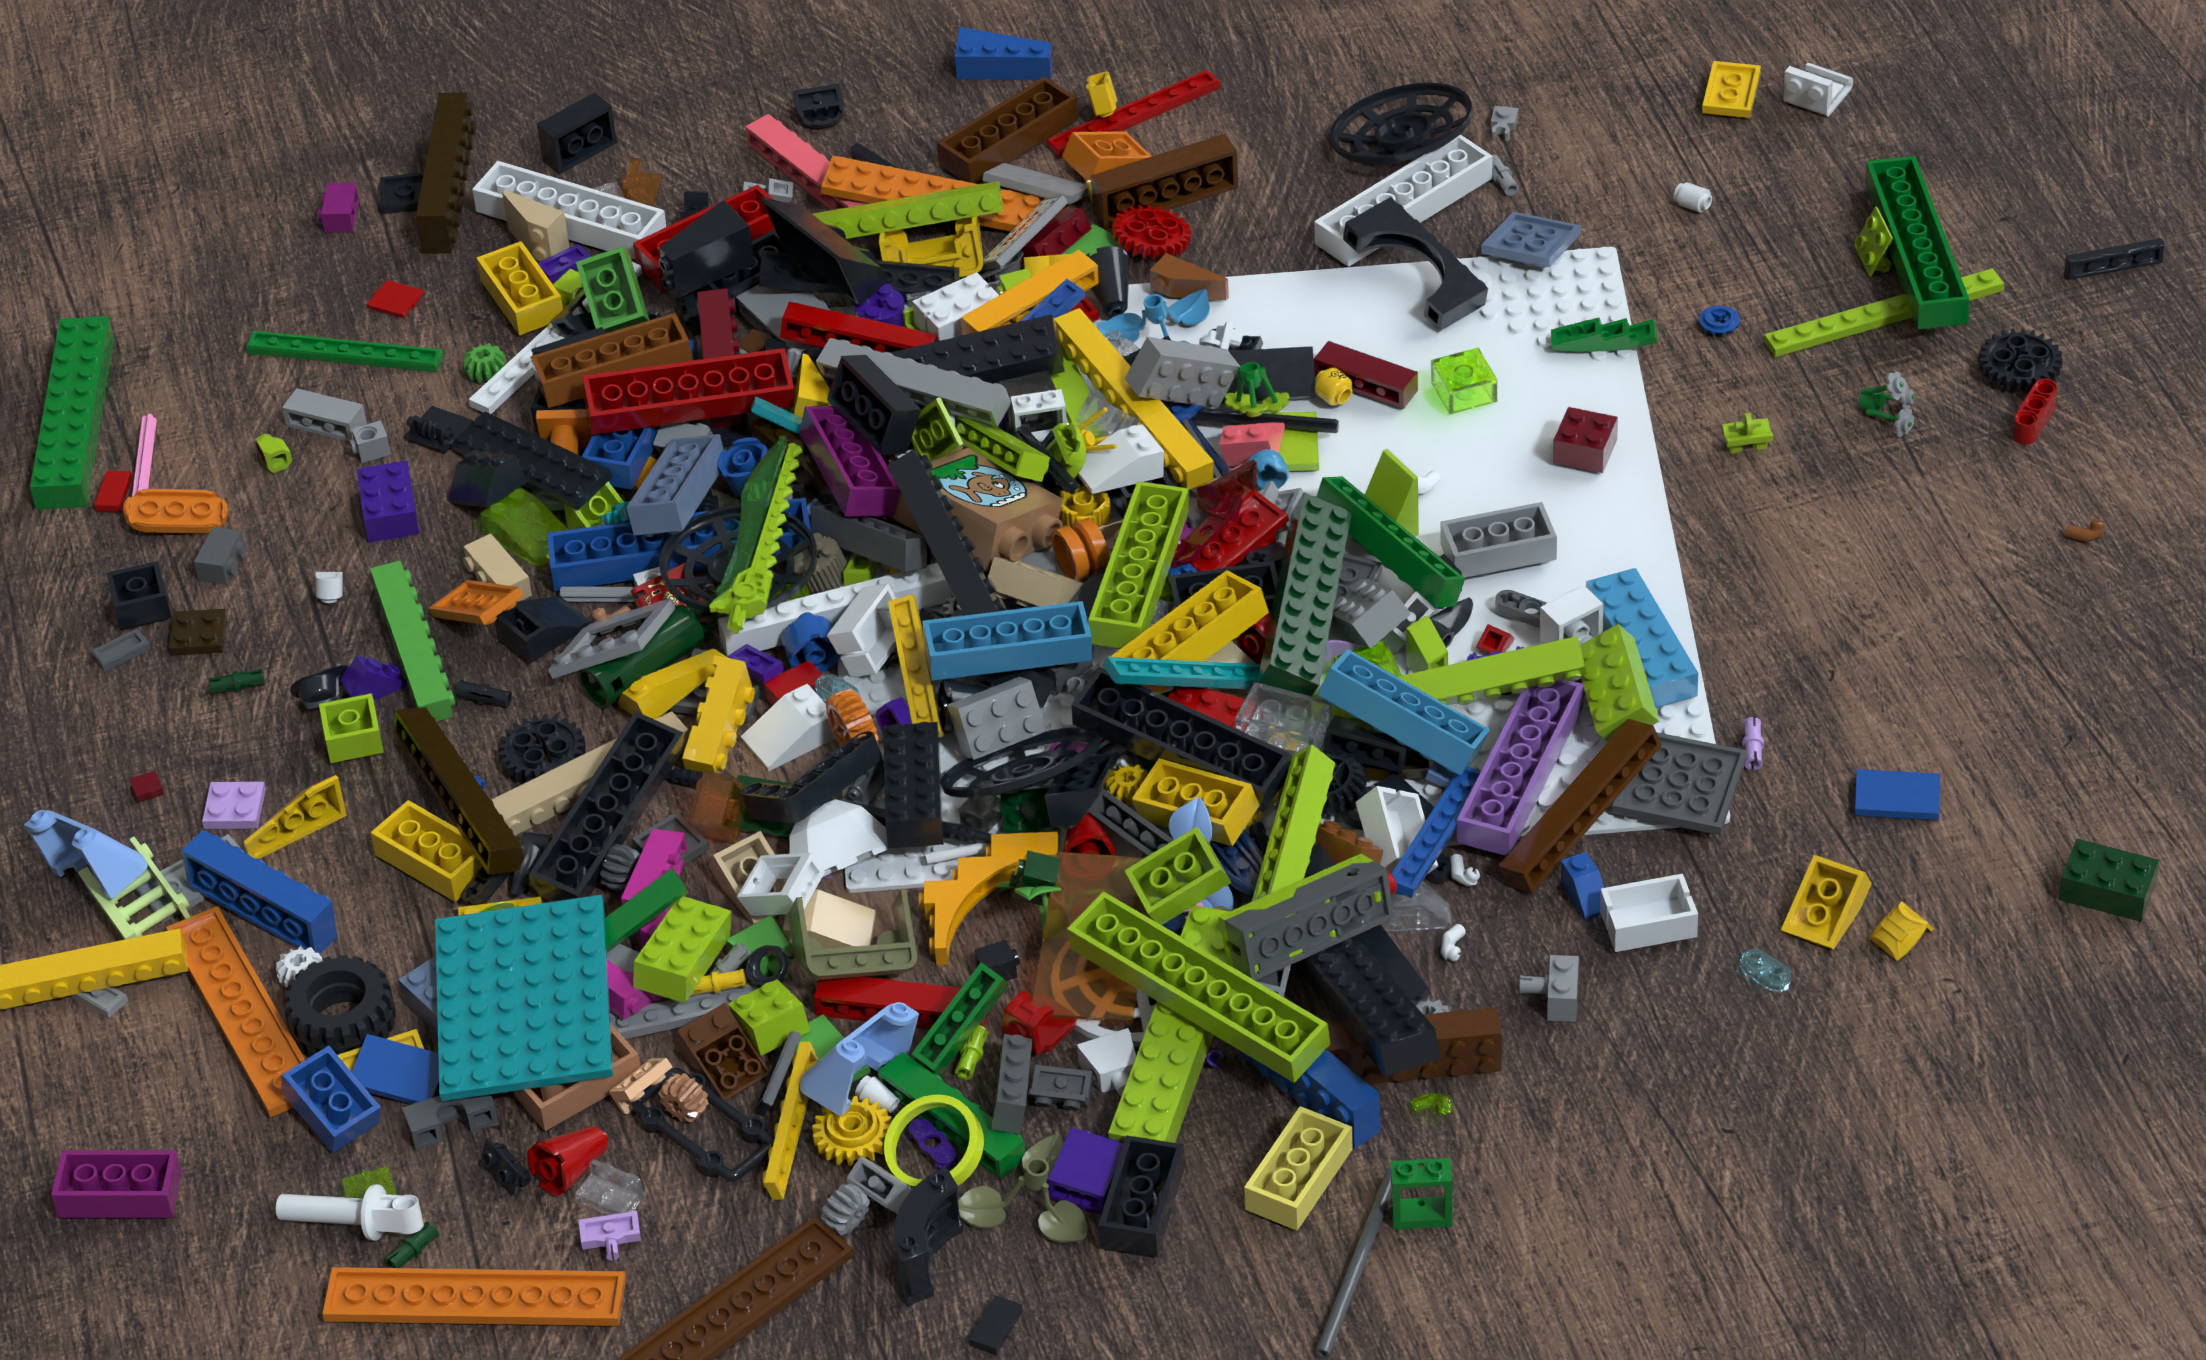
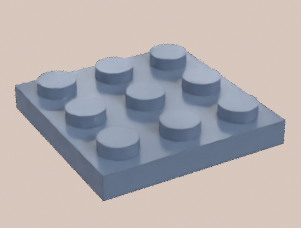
M1512 212L1481 245L1482 254L1491 255L1494 258L1511 259L1517 263L1535 264L1542 268L1550 267L1581 234V225Z

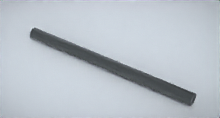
M1387 1169L1316 1347L1315 1354L1320 1358L1326 1359L1330 1356L1391 1199L1390 1169Z

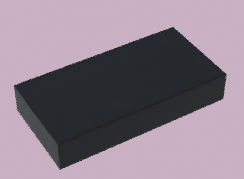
M995 1295L969 1338L970 1346L997 1355L1022 1314L1023 1305Z

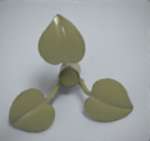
M1054 1134L1037 1142L1025 1152L1022 1158L1024 1176L1019 1177L1017 1184L1003 1202H1001L1002 1198L999 1192L987 1186L975 1187L964 1193L958 1200L960 1218L977 1228L990 1229L999 1226L1006 1218L1003 1208L1010 1204L1021 1186L1025 1184L1031 1191H1043L1045 1207L1048 1211L1040 1214L1038 1227L1047 1239L1060 1243L1078 1242L1085 1239L1088 1226L1080 1208L1066 1200L1057 1202L1054 1207L1050 1203L1047 1181L1063 1147L1060 1135Z

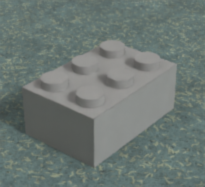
M1366 578L1356 582L1351 587L1352 591L1345 597L1342 596L1335 600L1332 621L1345 637L1371 649L1410 616L1411 613L1393 589Z
M1017 677L947 705L962 755L973 760L1047 731L1032 682L1022 677Z

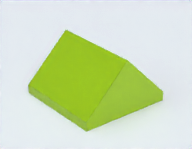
M608 481L578 511L564 505L567 526L572 530L602 526L600 516L611 513L612 506L624 503V501Z

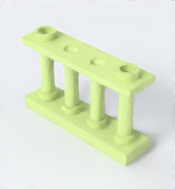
M132 837L130 841L135 850L143 855L148 868L113 899L103 895L100 890L101 885L88 867L78 872L89 892L124 940L143 936V932L178 910L185 919L191 917L186 909L190 904L182 892L179 894L175 893L151 860L154 855L147 844L140 845L135 837ZM154 877L160 884L124 908L122 906L119 908L115 906L119 903V899ZM167 894L172 900L137 924L134 922L130 925L128 924V921L131 920L130 916L163 895Z

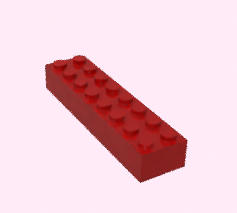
M785 348L582 376L583 397L591 435L752 413L751 404L755 396L779 408L794 407V386Z

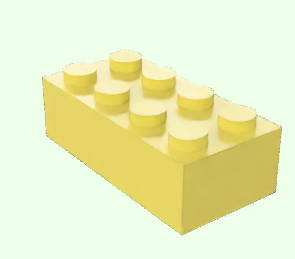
M1300 1106L1245 1185V1210L1298 1231L1352 1151V1126Z

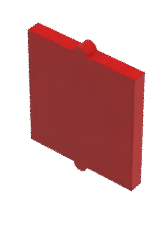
M386 280L379 290L374 291L375 295L366 305L369 309L405 318L412 308L417 307V302L425 293L422 289Z

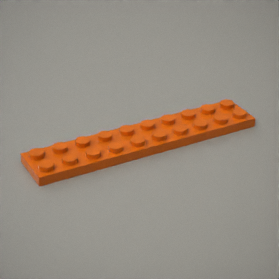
M832 156L821 185V194L865 203H876L979 184ZM1001 189L1004 204L1003 212L978 216L979 224L981 226L1012 231L1046 198ZM1066 204L1062 209H1069V205Z
M216 906L167 926V931L181 929L187 946L188 971L270 1118L294 1108L281 1093L282 1074L305 1061V1058L219 907Z
M332 1267L322 1315L324 1322L619 1326L626 1274L625 1271Z

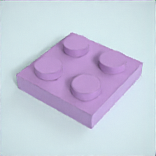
M211 782L202 820L204 829L258 828L266 791L265 783Z

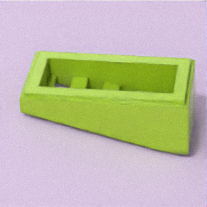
M852 554L843 571L844 586L874 579L879 562H870L866 559L867 557L854 556Z

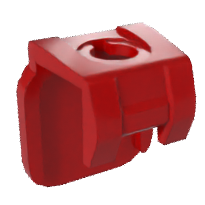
M1023 991L1017 994L1004 1009L1002 1033L1031 1038V1051L1039 1055L1040 1053L1050 1052L1076 1027L1077 1019L1071 1011L1047 997H1039V995L1032 997L1029 993Z

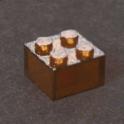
M703 771L702 778L698 780L696 785L697 796L695 804L689 810V823L705 839L736 844L746 811V805L740 793L745 787L735 776Z

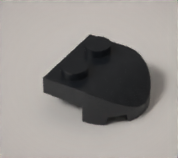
M840 84L792 91L797 119L804 127H829L838 124L843 119L844 100L842 99Z

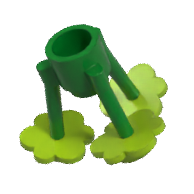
M1256 362L1245 363L1237 370V392L1225 395L1226 406L1231 407L1235 411L1247 413L1249 417L1260 416L1262 411L1277 413L1289 404L1288 399L1290 398L1287 392L1281 394L1274 392L1266 376L1265 367L1260 368V365ZM1263 381L1270 397L1264 399L1263 404L1256 403L1254 388L1259 387L1260 382ZM1243 384L1249 389V394L1243 393Z

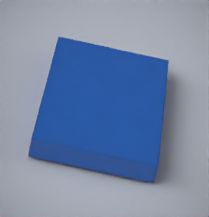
M1857 769L1855 816L1939 820V773Z
M367 1034L352 1073L369 1093L414 1104L436 1096L439 1088V1056L437 1052Z

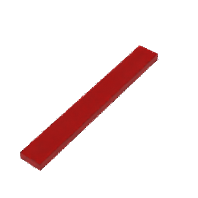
M1208 70L1202 71L1115 109L1110 116H1099L1046 140V147L1060 159L1072 132L1124 131L1219 89L1220 81Z

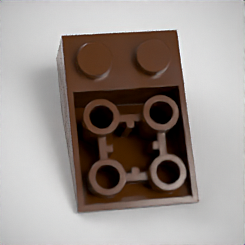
M725 1003L678 1029L672 1039L673 1044L687 1065L695 1073L703 1075L706 1079V1085L725 1101L766 1078L770 1073V1070Z

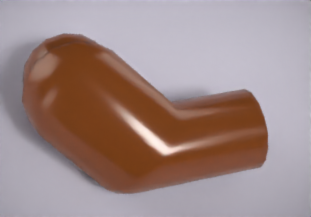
M2094 519L2090 522V527L2085 529L2068 525L2065 537L2089 542L2102 537L2105 532L2103 530L2105 524L2101 520Z

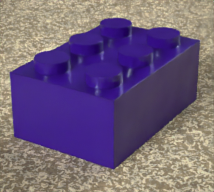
M408 461L357 469L368 543L420 534Z

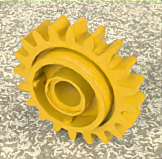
M854 1096L849 1110L842 1116L824 1107L821 1109L822 1116H815L816 1124L812 1125L814 1145L818 1146L819 1154L825 1153L826 1160L836 1157V1164L839 1165L846 1159L848 1166H852L853 1161L858 1160L861 1156L868 1157L874 1161V1152L884 1154L885 1136L892 1118L888 1116L886 1108L880 1109L878 1101L870 1105L869 1097H866L862 1102H858V1097Z

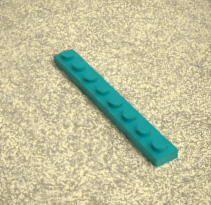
M1107 657L1103 664L1110 678L1118 684L1266 690L1257 686L1261 664Z

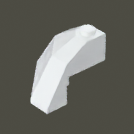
M837 799L825 803L807 818L796 822L789 836L790 854L812 853L825 871L823 876L888 850L886 827L862 806Z

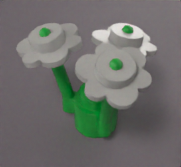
M1896 371L1887 374V385L1865 388L1860 393L1859 405L1862 410L1866 411L1867 416H1877L1895 422L1896 436L1902 437L1903 434H1908L1914 424V416L1911 415L1912 410L1909 409L1910 404H1913L1914 394L1912 389H1908V383H1906L1905 379ZM1888 391L1891 395H1885L1881 392ZM1887 400H1901L1903 407L1898 417L1878 410L1884 408Z

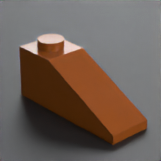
M1167 253L1149 270L1150 289L1169 297L1184 298L1206 288L1208 299L1227 300L1229 298L1228 278Z

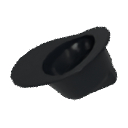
M336 665L316 674L302 677L291 685L290 692L293 696L301 698L307 710L318 709L321 703L337 700L339 686L342 685L340 678L349 666Z

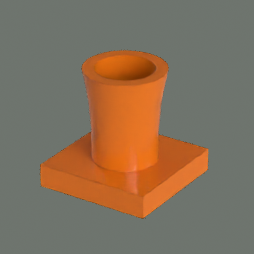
M586 409L536 411V421L541 438L575 454H578V448H587L593 435H591Z

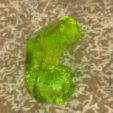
M1429 1093L1411 1098L1414 1112L1437 1106L1441 1115L1454 1111L1453 1099L1449 1095Z

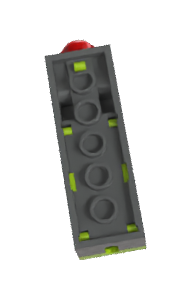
M1359 854L1219 916L1227 964L1256 981L1393 919L1394 912L1391 896L1397 888L1393 875L1387 872L1384 866L1363 854Z

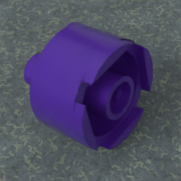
M890 284L883 285L861 306L854 302L855 316L904 327L902 314L903 310H905L904 298L898 291L892 289Z

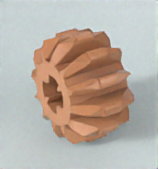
M676 1073L671 1076L658 1092L661 1097L660 1103L666 1107L665 1111H669L672 1114V1118L678 1117L681 1122H692L697 1119L709 1104L706 1099L708 1094L702 1090L703 1085L698 1084L695 1078L690 1079L685 1073L682 1075Z

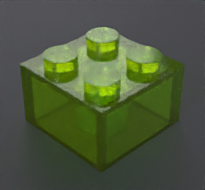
M1479 347L1431 360V384L1449 414L1497 402V377Z

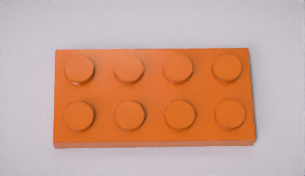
M466 580L430 606L428 610L432 617L489 625L497 619L496 616L502 611L515 607L516 601L524 595L519 587Z

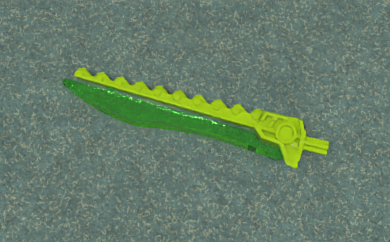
M785 436L779 437V441L760 460L745 484L741 494V520L737 543L723 581L716 590L717 598L709 606L710 612L730 615L727 629L733 630V634H739V630H743L746 618L762 615L767 606L773 578L772 571L768 569L777 563L775 556L771 555L780 549L778 542H775V540L783 535V531L778 526L787 521L785 514L781 513L790 507L788 500L784 499L793 493L792 488L787 485L796 480L795 474L791 473V471L799 466L798 460L793 458L802 453L801 446L790 443L782 468H780L787 448ZM777 478H778V481H777V484H776V488H775V491H774V494H773V497H772V501H771V504H770V507H769V510H768V513H767V517H766V520H765V523H764V526H763V530H762V533H761V536H760V539H759V542H758V546H757V549H756V552H755V555H754V559H753L752 565H751V567H750V563H751V560H752V557H753V554H754V551H755V547H756V544H757V541H758V538H759V534H760V531H761V528H762V525H763V522H764V518H765V515H766V512H767V509H768V506H769V502H770V499H771V496H772V493H773V489H774L776 480H777Z

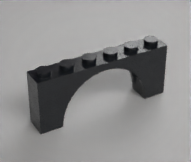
M1390 197L1345 222L1343 240L1358 254L1381 247L1402 248L1421 255L1436 268L1442 284L1432 296L1426 299L1424 317L1439 331L1485 305L1488 293L1486 284L1479 280L1466 265H1463L1450 250L1438 242L1434 235L1422 227L1420 222L1407 213L1404 207Z

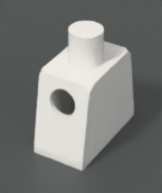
M1123 1029L1077 1044L1078 1063L1083 1070L1093 1072L1092 1082L1099 1091L1107 1092L1116 1089L1118 1094L1122 1096L1136 1059L1129 1029Z

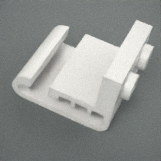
M1811 63L1806 64V71L1789 66L1785 71L1784 102L1827 117L1830 116L1853 86L1852 77Z

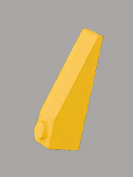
M713 648L643 676L621 694L618 704L632 715L636 711L655 720L715 673L716 668L712 665L715 655L728 657Z
M336 775L329 777L301 791L243 841L246 854L255 859L263 858L347 816L339 778Z

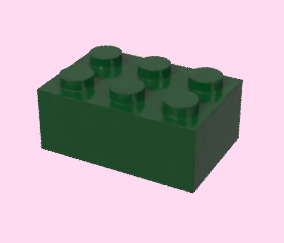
M2076 839L2061 877L2059 900L2142 922L2157 883L2160 860Z

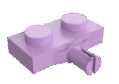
M637 1211L579 1220L582 1250L606 1247V1258L613 1261L612 1251L614 1260L619 1258V1244L641 1241Z

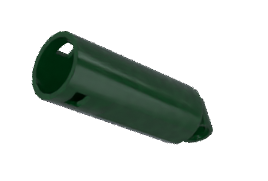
M674 605L675 610L641 651L578 670L579 683L584 693L596 706L601 709H607L619 701L621 694L635 681L672 665L693 651L694 648L699 647L704 642V632L712 631L717 626L719 614L700 611L687 605ZM588 674H591L597 681L591 684Z

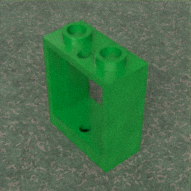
M1450 1158L1390 1161L1393 1230L1453 1226ZM1444 1186V1196L1400 1199V1189Z

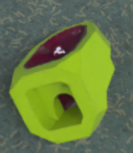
M262 434L254 440L258 454L267 470L275 473L289 467L292 457L283 439L275 438L270 434Z

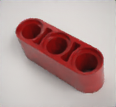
M2050 379L2038 380L2016 413L2013 438L2017 443L2023 445L2034 443L2056 406L2058 388L2054 381Z

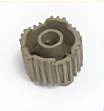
M820 533L813 534L817 545L818 561L811 579L802 588L809 595L819 592V590L836 589V587H841L840 584H844L843 571L847 561L837 542L830 537H822ZM808 548L794 556L795 568L793 573L795 576L804 575L810 565Z

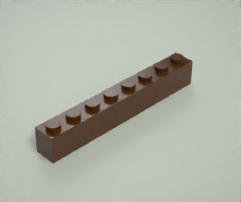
M1628 719L1500 863L1498 867L1507 886L1531 894L1539 887L1661 748L1662 744L1653 725Z

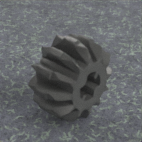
M616 844L611 847L602 864L603 867L600 872L602 876L601 884L610 888V890L624 892L640 858V853L624 844Z

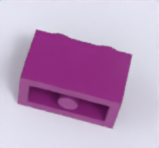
M327 183L326 192L322 193L321 196L322 208L318 210V221L323 223L324 233L354 231L360 202L356 183Z

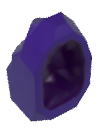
M902 697L891 700L876 710V721L882 733L883 726L911 724L912 722L908 715L910 710Z

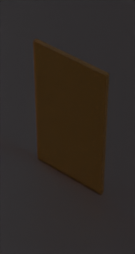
M1057 852L1056 857L1061 859L1057 882L1054 887L1061 888L1062 892L1052 891L1050 893L1032 1004L1038 1008L1045 1005L1052 1007L1055 1012L1049 1017L1133 1023L1138 989L1071 950L1067 928L1103 891L1149 918V914L1124 871L1144 858Z

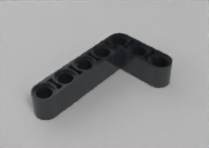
M871 731L862 732L851 738L789 786L753 783L743 788L740 793L752 819L786 823L799 822L807 818L878 764L883 756L874 733ZM867 734V735H865V736H862V737H860V738H857L859 735Z

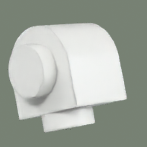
M316 572L317 598H320L324 603H334L338 598L342 597V572Z

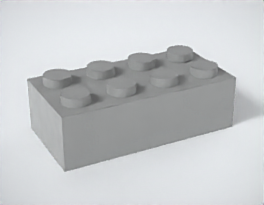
M1147 337L1125 380L1138 397L1218 408L1237 375V370L1241 366L1227 349Z
M1543 502L1440 521V538L1443 552L1462 572L1464 578L1557 560V535Z

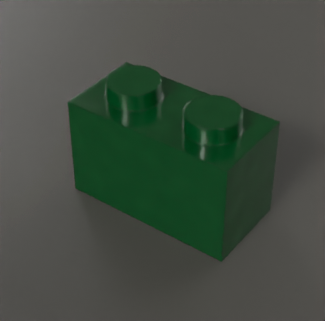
M1028 850L1023 860H1018L1015 871L1011 873L1009 879V887L1013 888L1011 898L1043 906L1040 894L1028 900L1016 893L1015 889L1037 886L1054 887L1057 882L1061 858ZM1046 892L1047 899L1051 892Z

